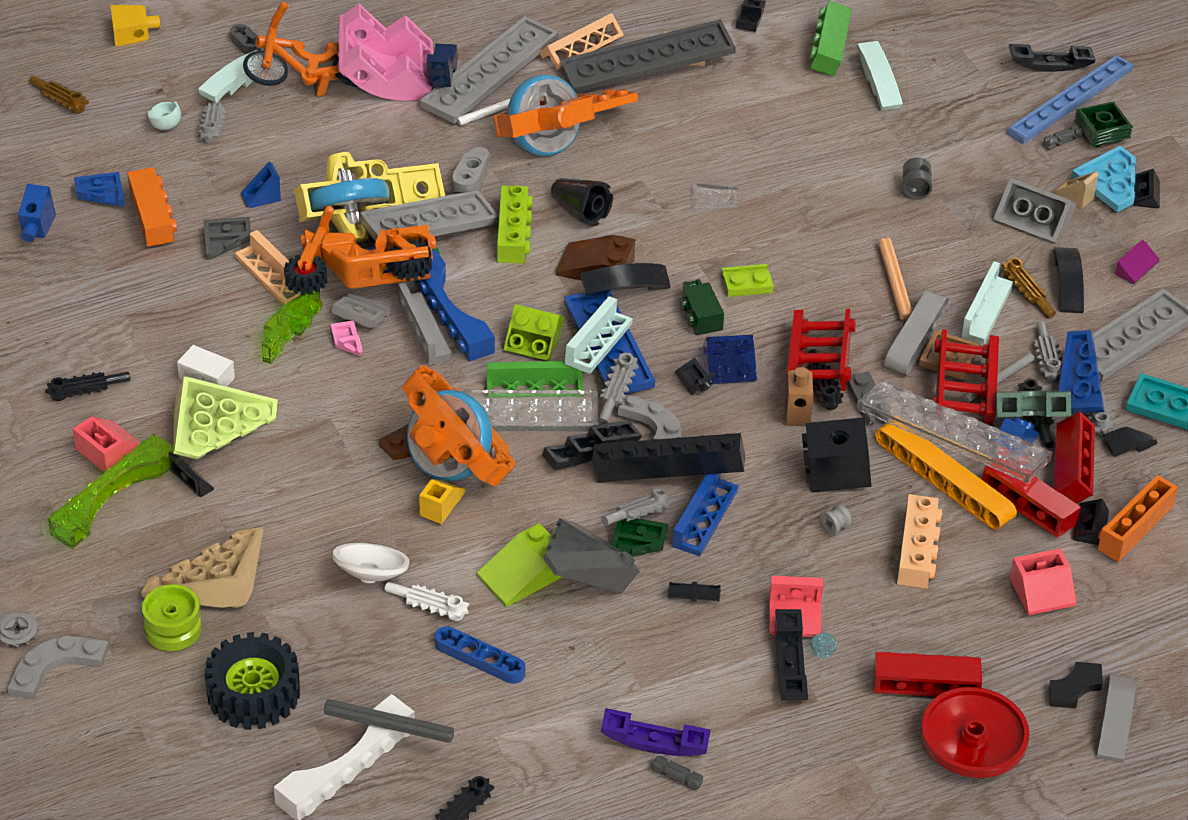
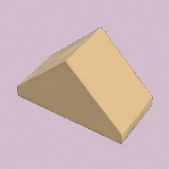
M1095 171L1067 180L1053 192L1056 195L1072 200L1077 204L1076 207L1083 209L1095 197L1099 174Z

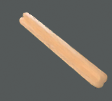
M881 238L879 240V247L900 319L906 321L913 311L894 247L890 238Z

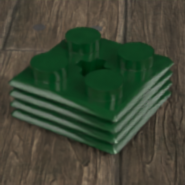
M1114 101L1076 109V119L1074 121L1082 128L1083 134L1092 146L1099 147L1105 143L1121 142L1124 139L1131 138V128L1133 126Z

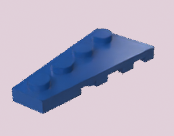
M1091 330L1067 332L1059 390L1071 391V414L1078 412H1105Z

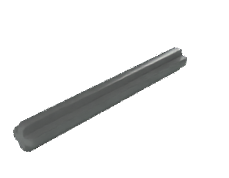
M327 699L324 705V714L446 743H451L454 737V728L332 699Z

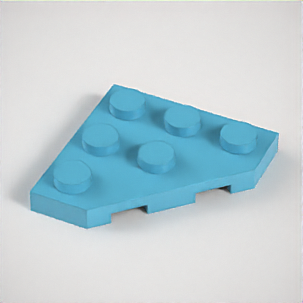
M1118 146L1072 170L1071 177L1073 179L1097 171L1099 176L1095 196L1114 211L1119 212L1134 203L1136 157L1122 146Z

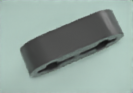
M237 24L231 28V40L243 53L248 54L255 50L261 51V48L256 46L257 35L247 25Z

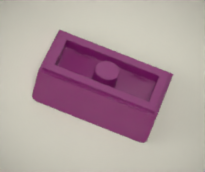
M1141 240L1118 261L1115 274L1135 284L1160 259L1148 244Z

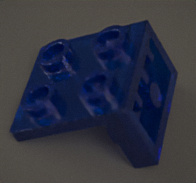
M753 334L705 338L703 350L704 353H707L709 374L713 371L717 374L711 381L713 384L755 382L757 380Z

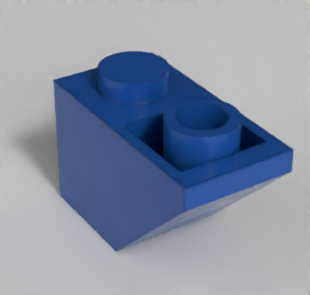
M1015 416L1012 420L1005 417L992 444L1020 457L1038 438L1040 433L1033 430L1035 425Z

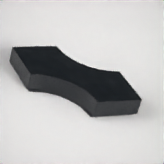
M1075 662L1074 670L1070 675L1062 679L1050 680V706L1076 708L1081 696L1091 691L1102 690V664Z

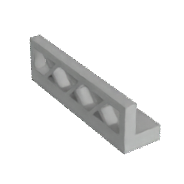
M405 282L398 283L399 305L428 365L451 360V352L422 293L411 294Z

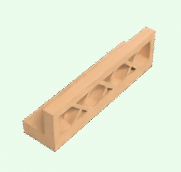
M611 13L540 50V56L542 59L550 56L558 70L561 66L555 52L559 50L566 52V58L571 57V55L576 56L595 51L624 36ZM610 24L616 35L609 36L604 34L606 26ZM591 34L599 36L597 45L588 42ZM575 42L583 45L581 53L572 50Z
M258 230L250 233V246L235 252V258L285 308L309 298V292L301 295L299 291L288 299L283 295L284 292L293 293V290L290 291L286 287L284 275L285 263H289V260ZM254 253L257 259H247L246 256ZM258 267H266L270 270L269 272H262L258 270ZM271 279L281 280L282 285L272 284Z

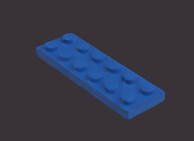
M610 291L604 295L586 296L584 292L564 297V305L577 331L584 326L609 296L613 297ZM617 306L616 312L619 313V314H621V312H620V310H619V308H618V306ZM614 320L611 323L613 326L622 325V323ZM628 329L596 366V371L604 387L607 388L604 382L610 381L607 374L613 373L610 367L616 366L614 359L619 358L620 353H631L634 358H638L636 364L639 366V369L633 370L636 376L630 378L633 383L627 385L629 392L624 394L655 388V379ZM611 333L603 334L601 337L607 338L612 337ZM601 346L590 347L592 351L602 349Z

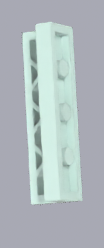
M993 262L964 318L961 338L979 343L982 346L985 344L1013 287V281L998 277L1000 263Z
M609 296L566 345L565 365L591 374L629 329L633 318L616 312L617 299ZM614 320L622 323V325L613 326L611 323ZM611 333L612 337L607 338L601 337L603 334ZM601 346L602 349L592 351L590 347ZM587 358L591 360L589 364L579 361L580 359Z

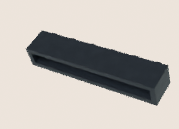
M741 433L594 444L592 462L597 482L744 472L745 451Z

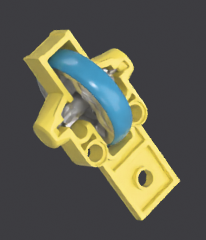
M339 152L327 157L325 182L301 184L293 190L300 223L320 220L324 209L327 206H332L334 212L331 220L339 233H353L356 237V243L367 240L369 234L358 219L360 212L445 196L438 163L388 169L382 160L355 162L350 152ZM371 168L376 170L377 176L372 173ZM351 172L355 174V180H352ZM417 183L425 187L424 194H420L417 191Z

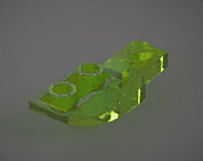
M314 290L311 295H309V292H306L305 295L294 298L268 320L263 327V362L272 364L275 358L281 355L284 345L292 339L293 334L301 336L305 329L311 326L313 317L322 308L320 291L316 292Z

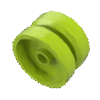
M170 584L155 588L146 595L142 603L145 637L152 646L168 652L180 651L190 647L199 639L202 632L199 599L194 591L186 586Z

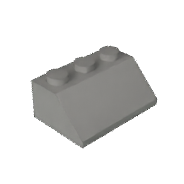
M1010 178L993 219L1056 243L1068 227L1077 204L1067 198Z

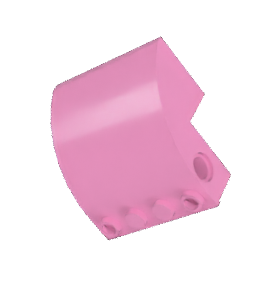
M360 3L339 16L338 70L344 77H348L354 84L370 94L397 101L420 100L434 89V86L429 84L427 54H433V41L406 15L387 28Z

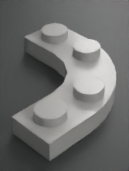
M626 395L623 404H620L618 407L617 415L649 425L655 431L653 439L681 437L682 428L680 422L661 403H653L640 399L637 396Z
M62 636L36 646L19 662L8 687L9 696L35 700L43 678L56 666L82 664L102 668L109 651V641L77 636Z

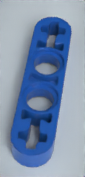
M444 626L436 630L435 647L439 651L505 682L516 684L524 680L525 663L520 658L453 627ZM467 646H471L476 649L472 653H465L462 651V649ZM487 657H495L498 659V661L495 663H487L484 661V659H486Z

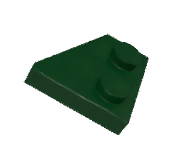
M625 518L617 522L611 545L623 552L629 553L632 557L661 551L664 548L668 524L639 518L626 521Z

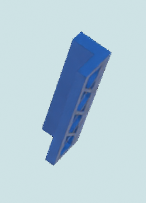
M707 474L673 530L672 547L701 556L738 492L739 485L722 480L721 474ZM721 488L730 492L729 494L718 496L716 490ZM717 504L719 510L709 513L706 507ZM708 521L709 527L698 528L697 523ZM696 537L700 541L699 546L686 543L687 540Z

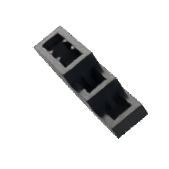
M630 420L590 426L587 434L568 436L565 444L544 447L542 456L554 470L572 467L592 461L594 444L638 441L641 439L642 434Z

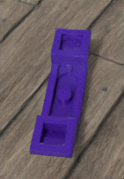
M605 708L601 733L619 743L646 752L672 756H693L706 754L710 729L684 724L682 731L630 720L632 713Z

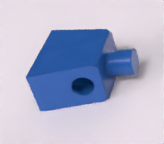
M27 184L18 218L22 230L21 238L27 242H33L35 237H46L56 212L49 186Z

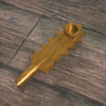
M34 75L29 79L31 84L42 89L40 92L44 97H50V100L62 103V106H67L68 110L71 109L75 114L84 112L85 105L89 104L86 96H82L80 92L68 90V87H63L62 83L57 84V82L50 81L49 84Z
M1011 258L1006 260V263H1002L1001 267L1004 269V276L1014 282L1013 285L1019 288L1018 291H1021L1024 297L1032 304L1036 302L1048 318L1054 317L1056 314L1055 310L1044 299L1047 294L1038 286L1039 283H1035L1034 277H1030L1029 271L1024 270L1023 262L1018 258Z

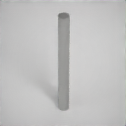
M1028 353L998 372L997 384L1033 362L1034 356ZM966 393L962 396V400L970 403L979 397L980 394Z

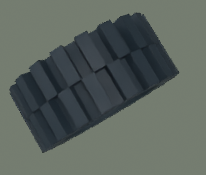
M254 632L247 633V638L241 639L240 634L233 636V642L229 643L226 639L220 643L221 650L215 647L211 651L212 658H207L205 668L208 704L211 705L213 714L218 713L219 720L223 723L230 719V726L235 728L241 723L244 724L245 730H251L253 724H258L259 729L266 728V722L271 721L272 725H276L279 723L280 715L286 719L290 715V708H296L297 699H300L299 665L295 652H291V646L288 643L281 646V639L276 636L269 640L267 633H261L259 638L254 637Z

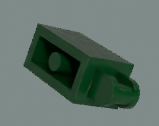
M700 279L683 282V294L679 299L680 308L686 312L688 325L693 327L696 335L723 330L724 311L710 283L702 284Z

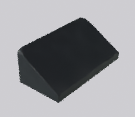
M1150 169L1135 174V198L1133 205L1137 207L1160 208V180L1155 170Z
M173 452L169 453L170 471L198 497L201 498L214 490V487L187 462L173 454Z
M1103 498L1079 503L1081 509L1075 525L1074 541L1099 545V532L1107 525L1109 509Z

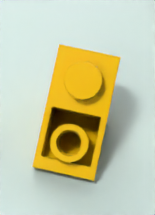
M431 479L419 495L420 516L442 524L466 492L465 488L444 480Z

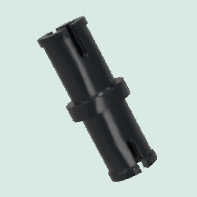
M692 581V584L669 582L668 598L691 599V602H697V599L720 602L721 585H702L695 581Z

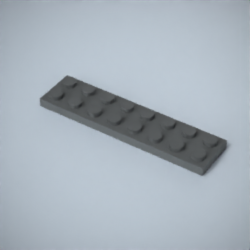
M719 19L560 59V66L569 85L577 94L734 54L736 47L722 20Z

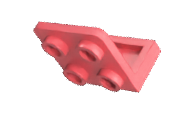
M771 576L769 595V633L771 635H775V609H801L802 637H819L821 635L823 578Z

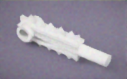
M389 581L386 583L385 591L405 597L407 599L406 604H412V607L420 606L422 610L429 609L431 613L438 612L440 616L448 615L449 619L453 621H459L463 619L465 614H469L467 610L469 603L463 602L460 596H453V594L446 596L444 591L437 593L435 588L428 590L426 586L413 585L411 589Z

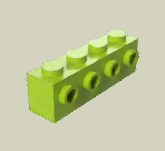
M501 185L497 263L525 264V254H530V241H526V239H531V225L527 224H532V210L528 209H532L533 196L528 195L529 186Z

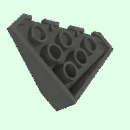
M559 518L556 528L551 535L552 539L549 541L546 548L547 551L543 555V559L554 575L621 594L640 572L634 564L635 559L629 553L621 551L579 524Z

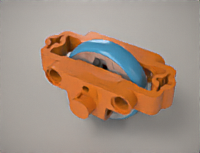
M420 365L402 385V390L408 396V403L414 410L407 428L408 448L414 462L425 474L434 479L447 482L463 480L475 474L481 481L497 487L516 466L515 460L509 454L508 445L491 426L490 419L483 406L469 394L462 392L458 388H452L440 373L431 370L425 365ZM493 447L495 448V455H494V456L492 455V448H493Z

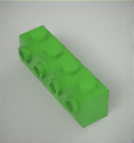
M828 0L825 8L821 7L817 18L820 20H818L815 28L817 33L813 38V47L809 58L812 59L810 68L831 76L835 75L842 61L852 8Z

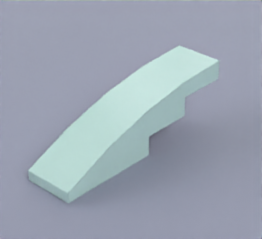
M879 42L858 43L857 48L866 81L870 82L873 96H877L880 110L901 108L903 103L899 89Z
M248 54L227 64L198 88L199 94L217 103L226 93L232 95L241 85L247 88L253 82L243 69V61ZM263 56L253 57L247 62L249 70L257 77L260 75Z

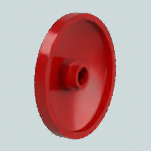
M960 687L938 695L927 706L921 725V738L929 755L945 769L972 778L994 777L1013 769L1023 759L1030 736L1026 717L1014 702L1000 693L979 687Z

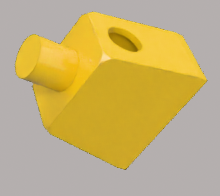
M110 5L115 47L147 41L149 39L148 29L160 28L159 15L146 16L145 6Z

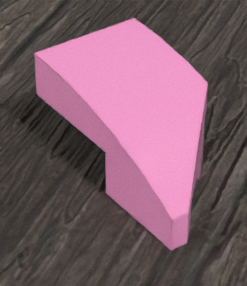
M354 320L330 324L336 348L355 355H363L362 345L356 332Z

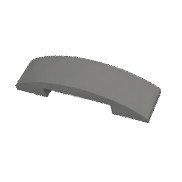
M1110 674L1097 758L1124 762L1133 711L1136 679Z

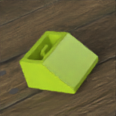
M514 304L504 350L550 361L560 340L565 316Z

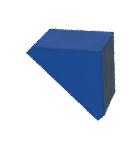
M269 161L241 192L247 207L254 208L281 201L280 177L272 162Z

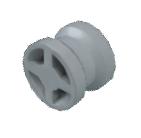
M842 504L833 506L831 511H824L820 516L823 527L831 535L838 533L840 528H847L852 524L851 515Z

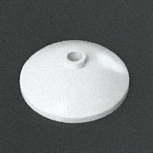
M370 543L340 545L333 550L332 556L334 562L342 570L365 583L385 581L399 576L409 568L410 562L409 558L398 550Z

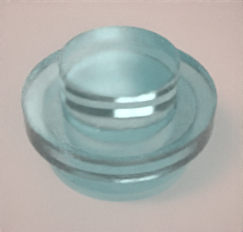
M819 633L812 638L811 647L817 656L822 658L830 657L837 649V640L830 634Z

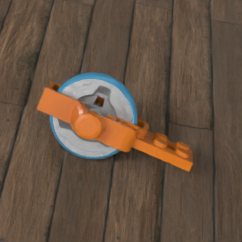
M547 74L536 75L526 79L516 88L511 96L507 112L493 115L496 136L512 137L523 150L532 155L542 157L553 156L564 151L572 144L579 132L581 122L595 119V112L638 101L637 92H628V89L603 90L601 95H598V93L576 94L573 88L559 77Z

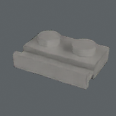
M350 292L347 297H342L332 305L333 314L345 320H354V322L366 328L375 327L384 320V316H389L390 307Z

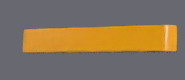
M894 418L876 430L875 438L881 447L990 528L997 530L1016 517L1017 510L1009 499L901 420Z

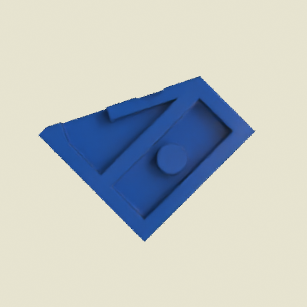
M119 172L74 177L77 199L120 207L125 206Z

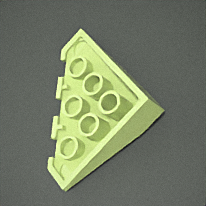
M184 376L175 400L173 454L199 459L205 456L207 452L213 449L217 450L231 443L233 439L239 436L243 437L255 431L257 427L275 421L278 400Z

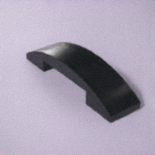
M1009 44L1013 61L1024 67L1039 71H1070L1089 66L1096 61L1092 48L1089 46H1071L1069 53L1037 52L1032 51L1030 44Z
M1054 247L1055 266L1058 269L1060 288L1058 296L1060 312L1083 313L1084 284L1079 250L1077 248Z
M622 264L581 273L586 296L604 295L612 290L648 287V290H658L671 287L666 266L662 264Z
M775 609L776 658L781 700H808L802 642L803 625L801 609Z

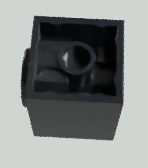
M865 417L805 423L806 433H802L803 448H808V450H803L804 465L810 466V468H805L806 483L812 484V493L872 487Z

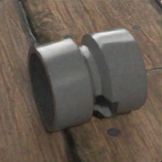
M911 158L903 165V191L911 199H923L932 192L931 165L926 159Z

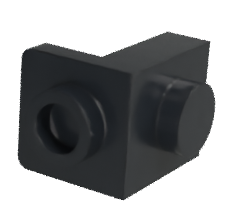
M693 358L675 371V374L691 395L699 390L702 393L708 390L713 385L711 381L717 375L714 371L708 375L696 358Z

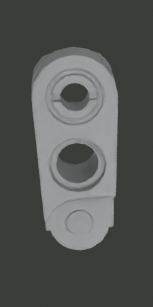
M477 147L469 150L468 153H464L453 172L452 191L454 193L481 191L491 162V154H489L487 149Z

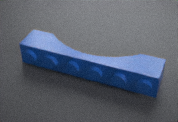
M433 250L432 270H430L431 278L415 280L422 295L426 296L430 308L436 311L439 322L446 326L449 337L451 339L454 338L461 354L464 353L469 362L494 354L495 336L486 322L462 312L447 297L443 288L446 282V263L437 250Z

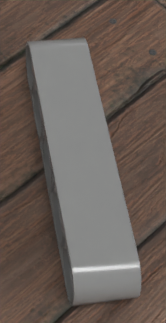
M927 290L923 293L888 351L884 363L885 368L905 375L909 374L943 317L948 305V297Z

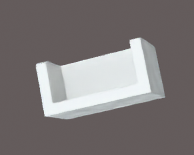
M192 345L177 362L179 380H183V377L186 376L228 387L235 378L234 362L195 345Z

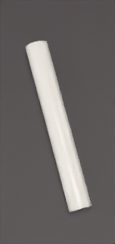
M510 99L458 117L457 124L461 126L508 109Z

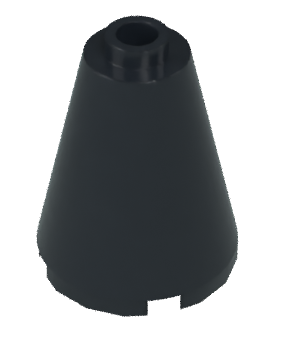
M559 178L551 187V195L557 202L581 221L591 226L598 225L599 222L597 221L608 216L613 203V194L609 190L611 187L602 181Z

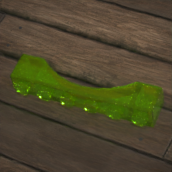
M154 433L146 440H143L139 446L129 454L124 455L119 462L108 468L94 482L88 484L83 491L72 497L58 511L52 513L48 518L50 535L69 548L74 549L90 536L94 518L108 499L135 483L161 478L170 470L169 453L173 452V445Z

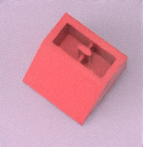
M92 416L73 428L76 450L106 474H109L145 450V446L111 420Z
M1061 549L1013 558L1009 579L1028 615L1076 606L1077 602L1071 567Z

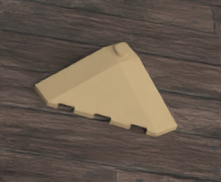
M262 527L239 530L231 534V539L224 542L223 545H219L216 542L200 551L201 555L193 561L189 562L188 559H185L170 568L171 572L165 574L162 578L159 579L156 575L148 579L141 592L142 597H146L153 589L160 586L177 584L186 586L194 591L199 599V605L220 608L232 606L233 608H238L247 604L254 586L263 536Z

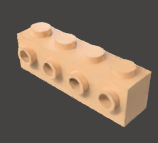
M911 494L908 496L898 585L928 589L929 579H934L936 564H932L931 560L937 559L938 545H933V543L939 541L940 527H935L936 523H941L942 509H938L939 498Z

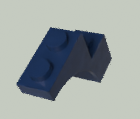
M436 43L434 54H427L430 86L438 88L451 87L453 73L457 70V45Z

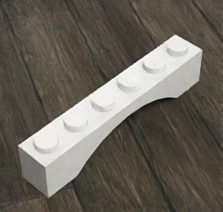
M392 694L373 708L415 719V711ZM369 725L361 740L348 753L320 767L293 771L274 786L275 804L293 819L301 820L305 816L312 814L317 806L325 800L332 798L337 790L345 784L352 782L357 774L365 768L372 766L377 758L389 752L397 742L404 737H408L410 734Z

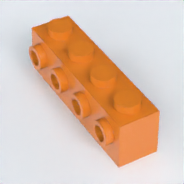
M154 167L127 172L129 190L147 247L174 242L173 232H177L175 219L170 218L172 217V210L170 204H166L168 203L166 190H161L163 189L161 175H156Z
M1157 475L1101 529L1098 535L1100 539L1098 550L1120 562L1174 507L1178 486Z

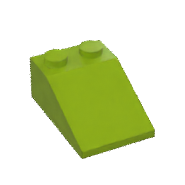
M540 523L530 527L514 537L477 572V577L505 607L562 578L561 576L554 575L543 559V555L547 551V545L552 539L550 533Z

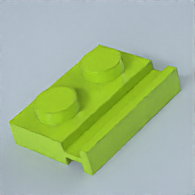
M758 264L722 268L721 275L724 279L723 282L727 296L773 293L774 285L770 272L767 269L768 265Z

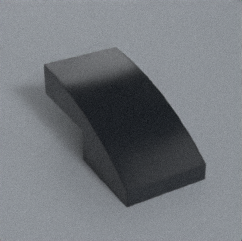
M744 0L741 6V13L736 20V28L756 32L765 9L766 1Z

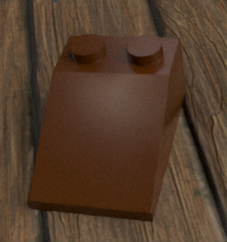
M608 235L570 242L558 266L556 276L582 281L581 273L615 265L633 264L635 259V239Z

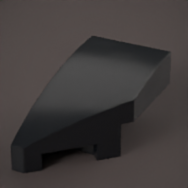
M1122 427L1103 435L1114 457L1134 448L1141 452L1158 444L1154 436L1130 427Z

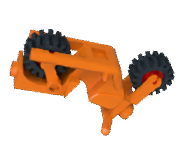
M327 206L320 219L316 234L306 229L304 230L305 234L300 235L302 249L305 248L302 256L296 255L295 260L290 258L289 263L286 262L284 267L286 287L290 291L293 290L295 294L300 291L301 295H305V292H309V295H311L314 290L319 292L320 288H325V284L328 282L326 265L350 289L430 279L433 260L432 249H436L435 236L430 235L428 224L392 228L390 230H382L381 228L375 242L376 249L366 250L356 244V237L353 233H330L329 222L334 209L332 206ZM390 262L391 272L383 273L384 270H387V265Z

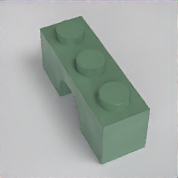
M997 391V417L1032 415L1046 417L1071 416V391Z

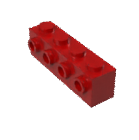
M1078 412L1058 422L1055 436L1056 452L1053 489L1076 504L1093 496L1095 425L1082 412Z
M1002 455L984 468L981 480L1009 499L1018 512L1055 537H1060L1076 525L1081 509L1079 505Z
M876 652L873 666L874 693L938 696L948 690L960 687L981 688V658Z

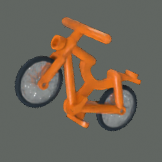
M287 2L280 3L271 19L267 35H257L256 37L257 48H264V51L252 52L243 61V69L246 75L261 85L274 86L285 81L288 76L287 63L301 75V80L305 85L310 86L318 83L316 93L319 97L325 95L331 80L339 79L345 84L358 87L338 70L339 43L329 42L325 53L316 55L305 51V44L302 41L277 38L279 22L288 8ZM282 47L291 48L295 55L307 60V67L305 68ZM333 60L332 66L317 68L318 63Z

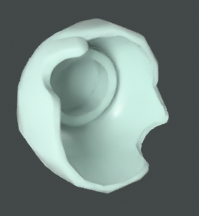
M175 101L173 103L160 102L147 112L150 123L159 130H170L176 127L181 119V110Z

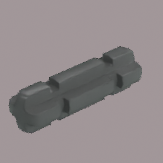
M1074 125L1053 135L1046 136L1043 145L1047 149H1052L1056 145L1059 146L1082 136V128L1079 125Z
M657 756L653 761L652 770L660 774L664 772V776L682 784L688 783L687 786L698 790L702 785L703 775L695 771L690 773V769L672 761L668 763V759Z

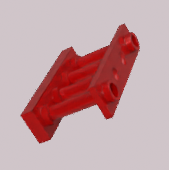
M850 309L845 310L844 321H809L804 319L803 310H794L787 375L788 371L795 370L801 367V365H805V363H840V369L808 371L812 372L813 379H840L841 391H846L847 381H851V367H848L851 333L856 332V320L851 318ZM843 330V337H807L805 335L809 331ZM842 346L841 353H805L803 351L807 347Z
M942 329L941 336L936 338L934 352L938 353L936 396L932 397L931 410L935 411V421L940 420L942 409L979 414V416L983 417V426L992 427L997 405L999 336L990 335L988 343L983 344V346L946 342L947 330ZM946 351L981 355L982 358H985V363L975 365L945 361ZM945 370L978 374L985 378L981 385L944 380ZM944 390L980 394V397H984V402L974 404L943 400Z

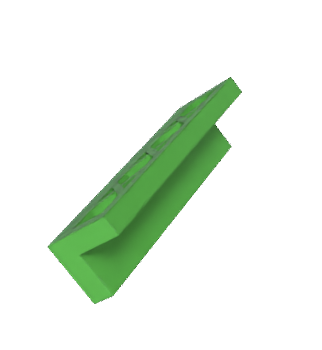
M565 361L486 363L487 400L583 398V371L565 365ZM569 384H578V389L568 390L567 388H565V386ZM550 385L553 388L551 390H543L540 387ZM492 386H502L505 389L503 391H492ZM527 386L529 387V389L526 391H520L519 389H517V387Z

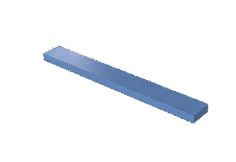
M1118 55L1114 56L1007 129V134L1025 144L1131 72L1133 64Z

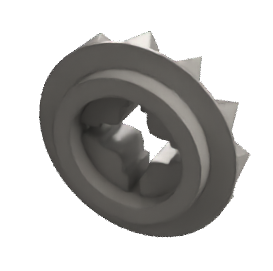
M16 612L0 619V642H4L7 647L15 645L18 648L20 644L28 645L30 639H36L38 624L33 616L27 613ZM16 625H18L20 628L19 634L17 635L14 634Z

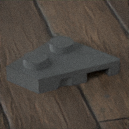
M250 217L204 220L206 260H211L249 242L251 233Z

